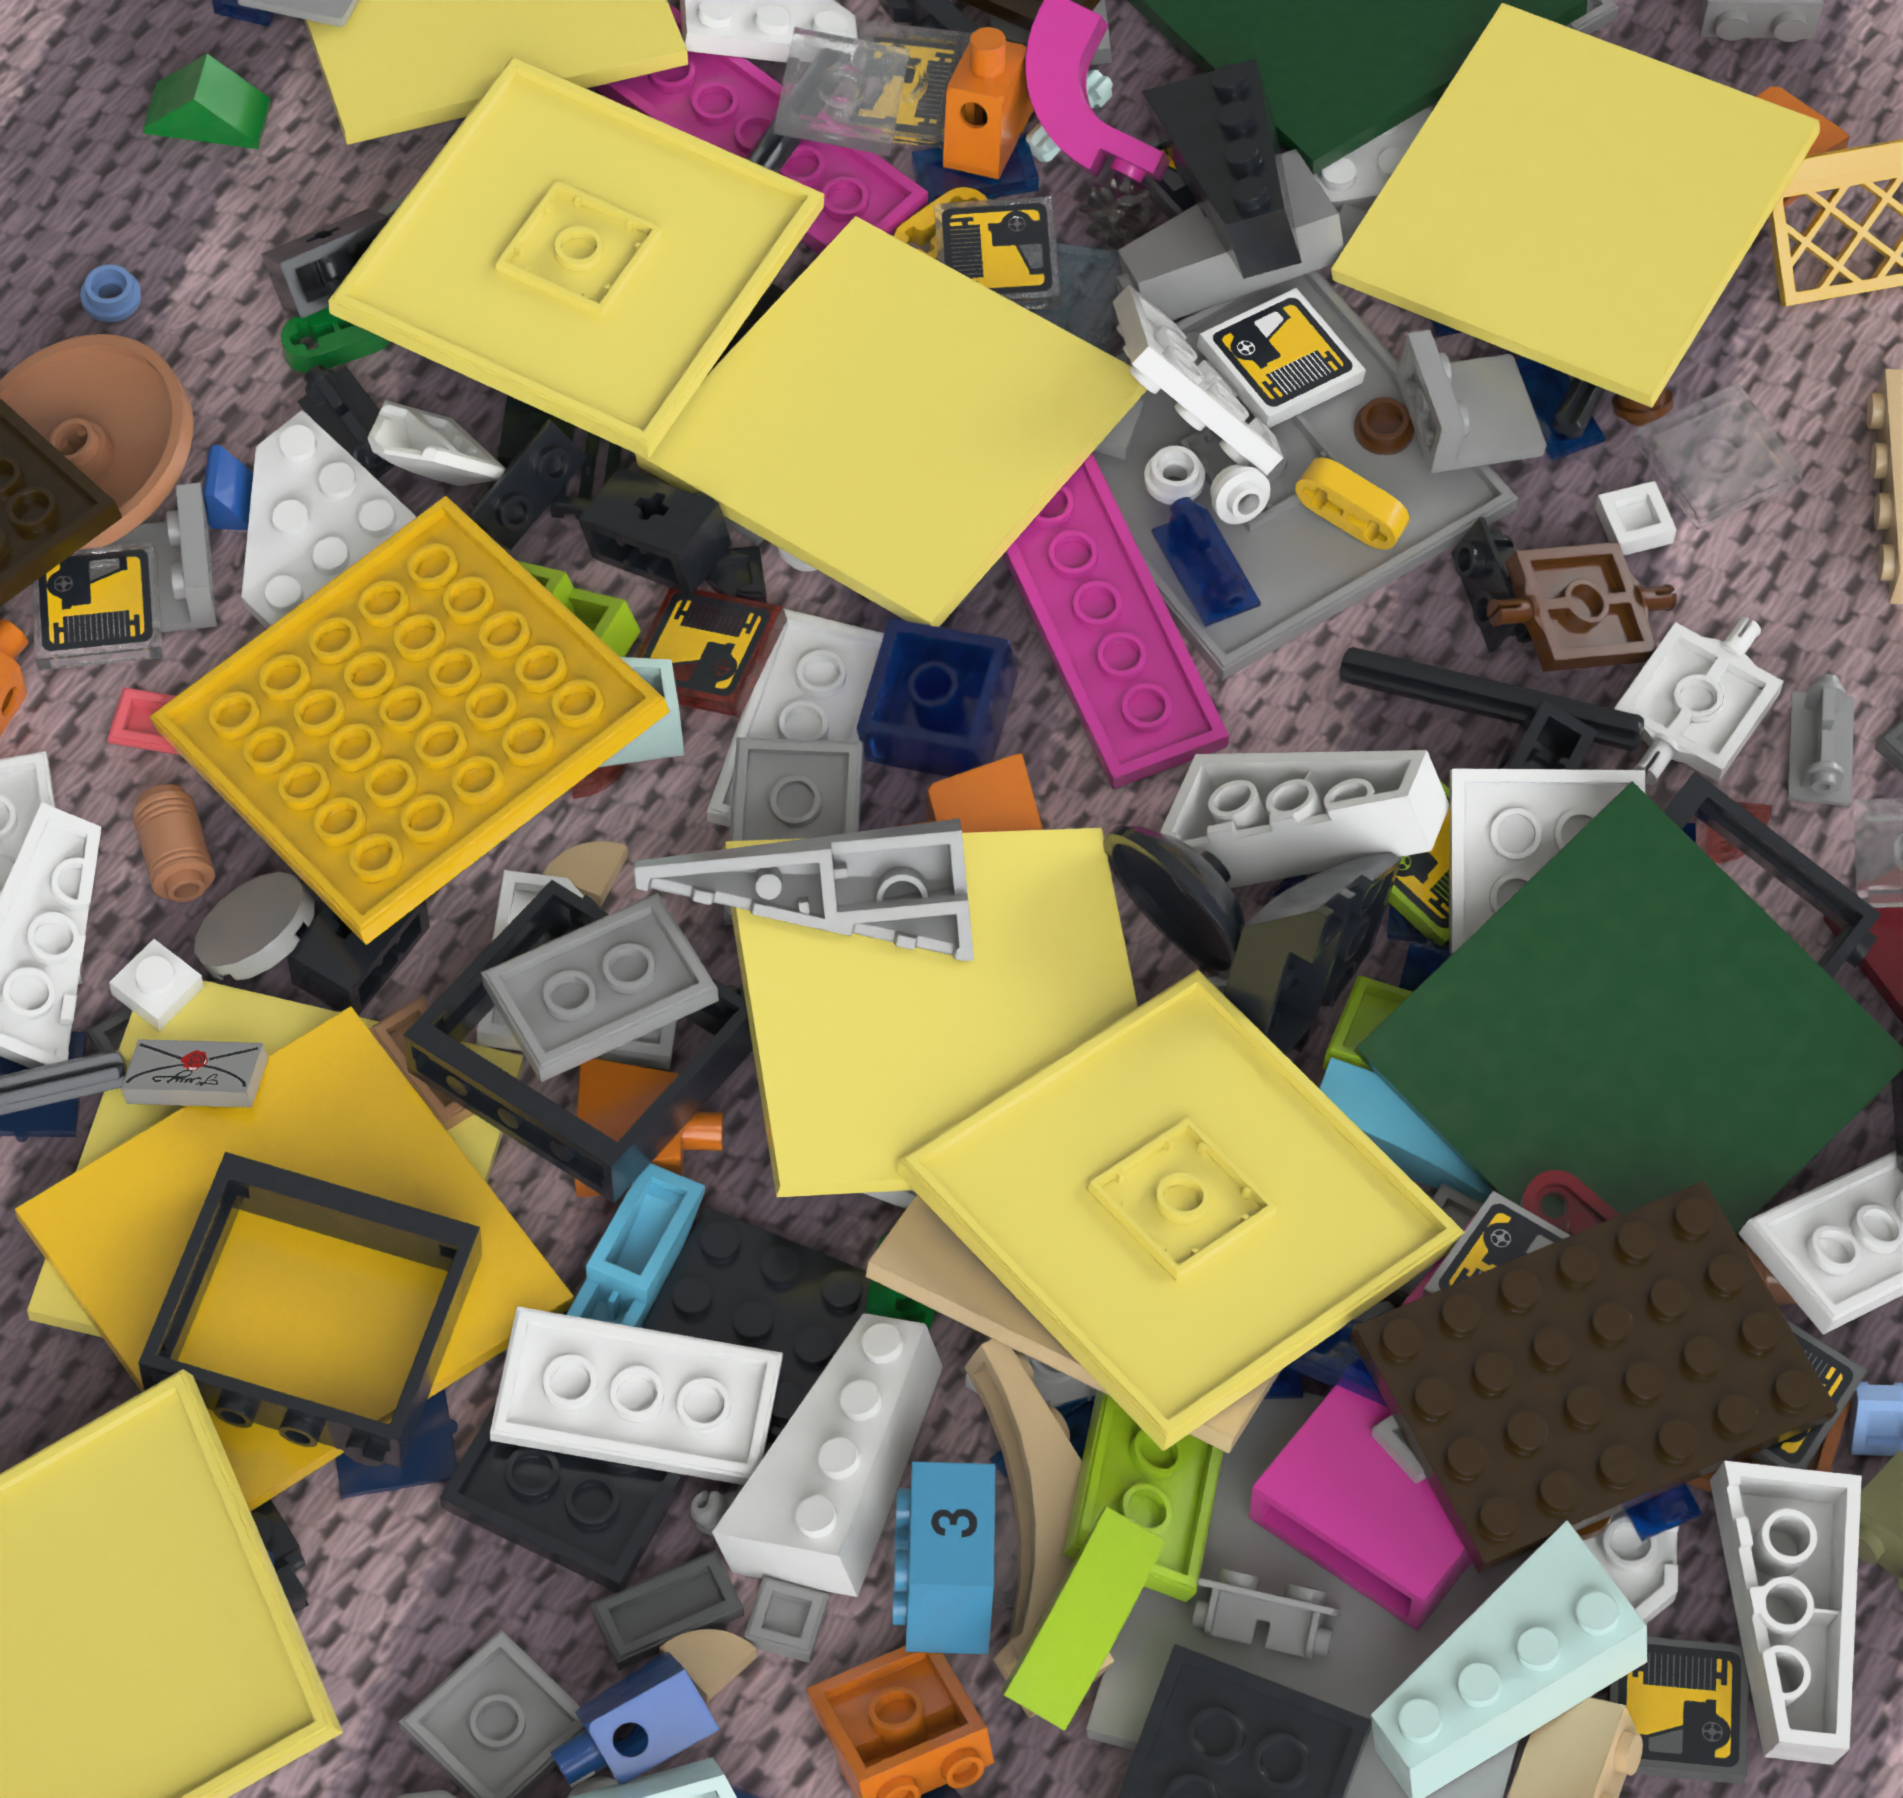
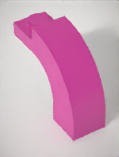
M1044 0L1032 25L1026 51L1027 87L1031 103L1044 130L1076 165L1098 178L1109 157L1113 159L1109 168L1129 180L1141 184L1146 175L1160 182L1170 163L1165 153L1101 121L1095 115L1087 94L1088 70L1109 25L1101 15L1070 0Z

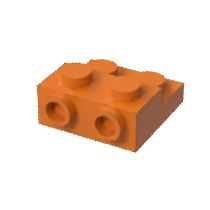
M903 1646L806 1688L809 1705L837 1754L840 1771L855 1798H921L922 1794L945 1784L955 1789H961L974 1784L982 1776L985 1767L994 1764L987 1726L943 1653L905 1652L906 1646Z

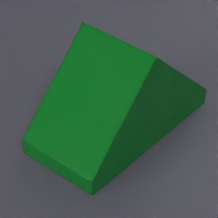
M205 54L156 82L143 131L144 134L259 149L271 106V99L212 56Z

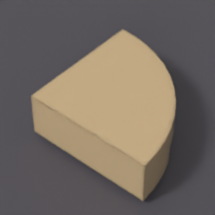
M608 841L579 844L562 852L551 861L544 870L543 875L568 878L583 894V897L588 895L601 907L628 858V848L626 845Z
M715 1629L689 1631L670 1639L659 1647L660 1655L669 1651L685 1668L700 1696L707 1703L757 1658V1648L750 1642L733 1633Z

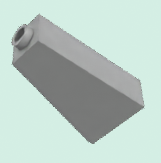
M1294 149L1285 152L1281 157L1302 263L1243 279L1217 237L1214 226L1209 218L1203 215L1196 204L1118 250L1122 274L1114 278L1117 293L1119 295L1129 284L1167 317L1175 320L1333 265L1344 249L1339 213L1298 151Z

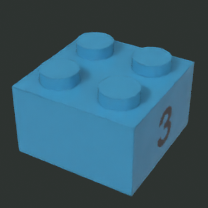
M912 1461L911 1488H897L893 1625H906L905 1652L989 1654L994 1591L995 1464Z

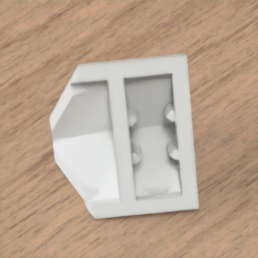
M387 400L384 401L367 438L372 451L391 464L412 473L456 486L498 480L506 469L453 418Z

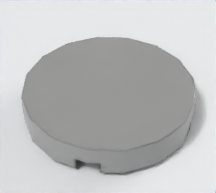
M275 872L260 875L230 892L204 918L195 936L194 953L215 979L224 981V975L228 974L235 981L252 978L271 969L294 950L296 944L300 941L295 933L301 927L303 921L309 927L313 920L314 899L293 874Z

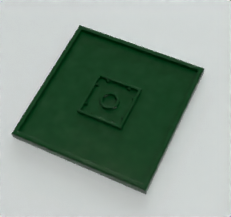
M1127 0L1204 73L1217 70L1224 65L1239 64L1256 59L1273 111L1278 141L1287 151L1296 149L1313 175L1438 102L1502 3L1564 26L1587 14L1588 0Z
M1633 781L1354 1050L1362 1061L1492 1191L1519 1206L1522 1193L1531 1180L1537 1175L1550 1170L1565 1171L1574 1175L1620 1215L1705 1181L1735 1234L1903 1069V1047ZM1547 1196L1542 1199L1541 1207L1548 1217L1559 1218L1563 1216L1564 1204L1559 1198Z

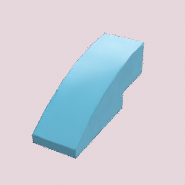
M1332 1057L1330 1058L1320 1090L1411 1180L1438 1189L1443 1183L1476 1201L1485 1203L1492 1190L1374 1072Z
M650 1163L632 1183L587 1263V1279L566 1315L642 1328L684 1246L703 1199L705 1185Z

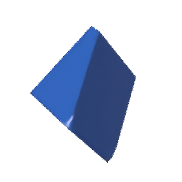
M212 445L208 451L203 487L208 524L211 526V529L248 530L253 472L221 445Z

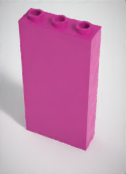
M1470 1222L1466 1225V1227L1463 1229V1231H1465V1229L1468 1227V1225L1470 1224ZM1446 1256L1435 1263L1401 1306L1422 1298L1425 1286ZM1359 1356L1253 1485L1249 1519L1416 1631H1419L1471 1564L1472 1560L1428 1479L1425 1478L1415 1484L1371 1436L1373 1427L1391 1416L1392 1413L1362 1358Z

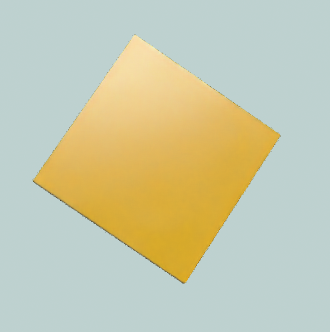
M444 496L149 717L155 729L367 945L658 722L670 710L664 697L447 496Z
M351 1006L268 1056L252 1108L184 1106L15 1208L17 1220L141 1392H144L138 1362L225 1152L480 1227L482 1257L428 1399L508 1348L517 1306L562 1314L569 1310L574 1302V1296ZM239 1210L178 1361L389 1424L448 1271ZM207 1409L250 1512L344 1453L343 1450L319 1442L315 1447H304L294 1444L283 1438L278 1430L255 1423L248 1428L233 1426L220 1420L214 1414V1411Z

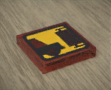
M669 588L635 658L672 660L679 705L740 718L787 621V617L783 607L698 589L693 595H689Z

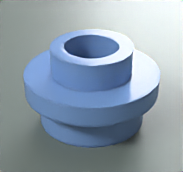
M102 265L88 274L82 285L80 297L85 312L93 319L101 322H118L130 317L138 309L141 303V290L136 278L123 267L118 265ZM109 294H118V295H119V296L114 297V298H109V299L104 298L105 296H107V295H109Z

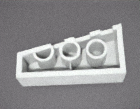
M1427 750L1195 754L1160 833L1178 838L1199 854L1204 851L1212 853L1222 862L1231 876L1227 885L1229 888L1321 872L1347 861L1368 855L1392 853L1402 857L1432 851L1450 804Z
M862 1314L712 1531L731 1572L759 1579L767 1576L811 1589L858 1597L943 1368L926 1324Z
M1724 1461L1710 1479L1763 1755L1766 1758L1833 1765L1850 1750L1862 1476Z

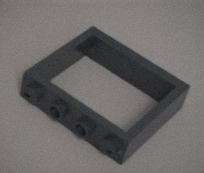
M1694 771L1663 812L1681 829L1695 815L1842 928V931L1817 961L1832 978L1845 961L1856 968L1878 939L1869 930L1881 916L1880 912L1696 771Z
M551 880L403 1034L407 1070L410 1074L615 1203L753 1051L745 998L741 996L740 988L731 985L726 987L711 977L718 989L719 1001L685 1016V1018L713 1034L714 1037L618 1142L608 1137L460 1043L495 1006L483 986L481 972L609 915L602 911L588 895L581 898L554 880Z
M225 1152L138 1362L144 1391L184 1369L193 1375L207 1409L214 1411V1414L220 1420L230 1425L248 1428L253 1423L278 1430L283 1438L300 1446L315 1447L319 1442L343 1450L346 1456L363 1465L380 1466L384 1462L401 1468L482 1257L480 1227ZM239 1210L448 1271L390 1425L178 1361Z

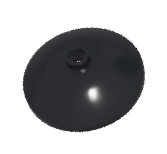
M1121 825L1115 827L1105 836L1103 848L1108 856L1112 871L1129 897L1147 919L1189 959L1212 975L1228 980L1241 933L1245 926V920L1237 898L1227 885L1231 876L1226 867L1212 853L1204 851L1199 854L1176 837L1140 826Z

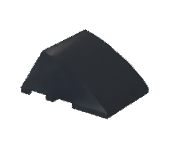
M1392 853L1375 854L1328 868L1281 893L1266 904L1243 927L1224 995L1286 1057L1292 1049L1300 1053L1311 1038L1321 1003L1333 1007L1372 950L1402 858Z

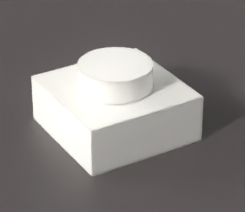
M1655 481L1598 495L1595 506L1597 515L1609 542H1619L1623 555L1674 543L1677 529Z
M155 939L109 982L111 994L158 1031L204 988L202 975Z

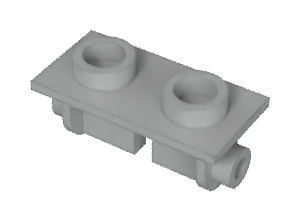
M1819 675L1815 678V684L1809 687L1808 692L1792 691L1787 800L1851 806L1854 697L1846 696V689L1840 684V679L1835 675Z
M1219 1568L1217 1581L1204 1578L1198 1579L1197 1585L1212 1588L1210 1601L1198 1599L1193 1615L1192 1625L1204 1628V1636H1215L1253 1645L1258 1620L1270 1622L1265 1648L1302 1656L1312 1661L1315 1654L1328 1657L1334 1630L1322 1627L1324 1615L1340 1616L1341 1609L1324 1606L1327 1592L1286 1583L1284 1596L1257 1590L1260 1577Z

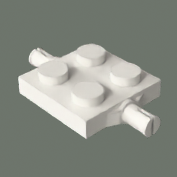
M1739 617L1724 641L1702 637L1675 622L1614 708L1637 714L1644 718V730L1641 740L1645 741L1649 748L1633 770H1645V775L1647 773L1646 784L1654 785L1672 759L1683 762L1719 782L1780 695L1784 681L1757 667L1745 654L1755 638L1761 633L1760 626L1754 620L1747 628L1749 618Z

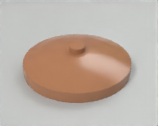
M110 334L74 337L57 342L29 356L0 380V398L116 502L122 518L71 556L98 550L137 528L162 504L178 481L191 448L194 425L193 410L189 395L178 375L149 346L128 337Z

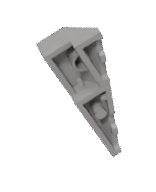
M960 818L635 861L634 863L636 889L644 891L655 889L690 897L694 902L708 905L718 903L749 910L751 914L848 936L854 933L890 941L895 946L914 950L917 947L952 955L956 960H974Z

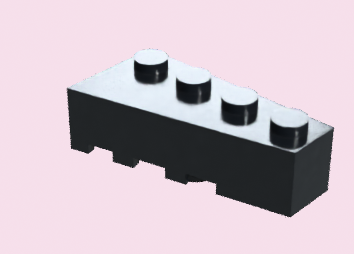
M1256 59L1239 64L1224 65L1211 72L1142 91L1161 147L1166 155L1171 157L1184 184H1187L1191 189L1203 215L1208 217L1214 226L1217 237L1243 279L1302 263L1274 115Z

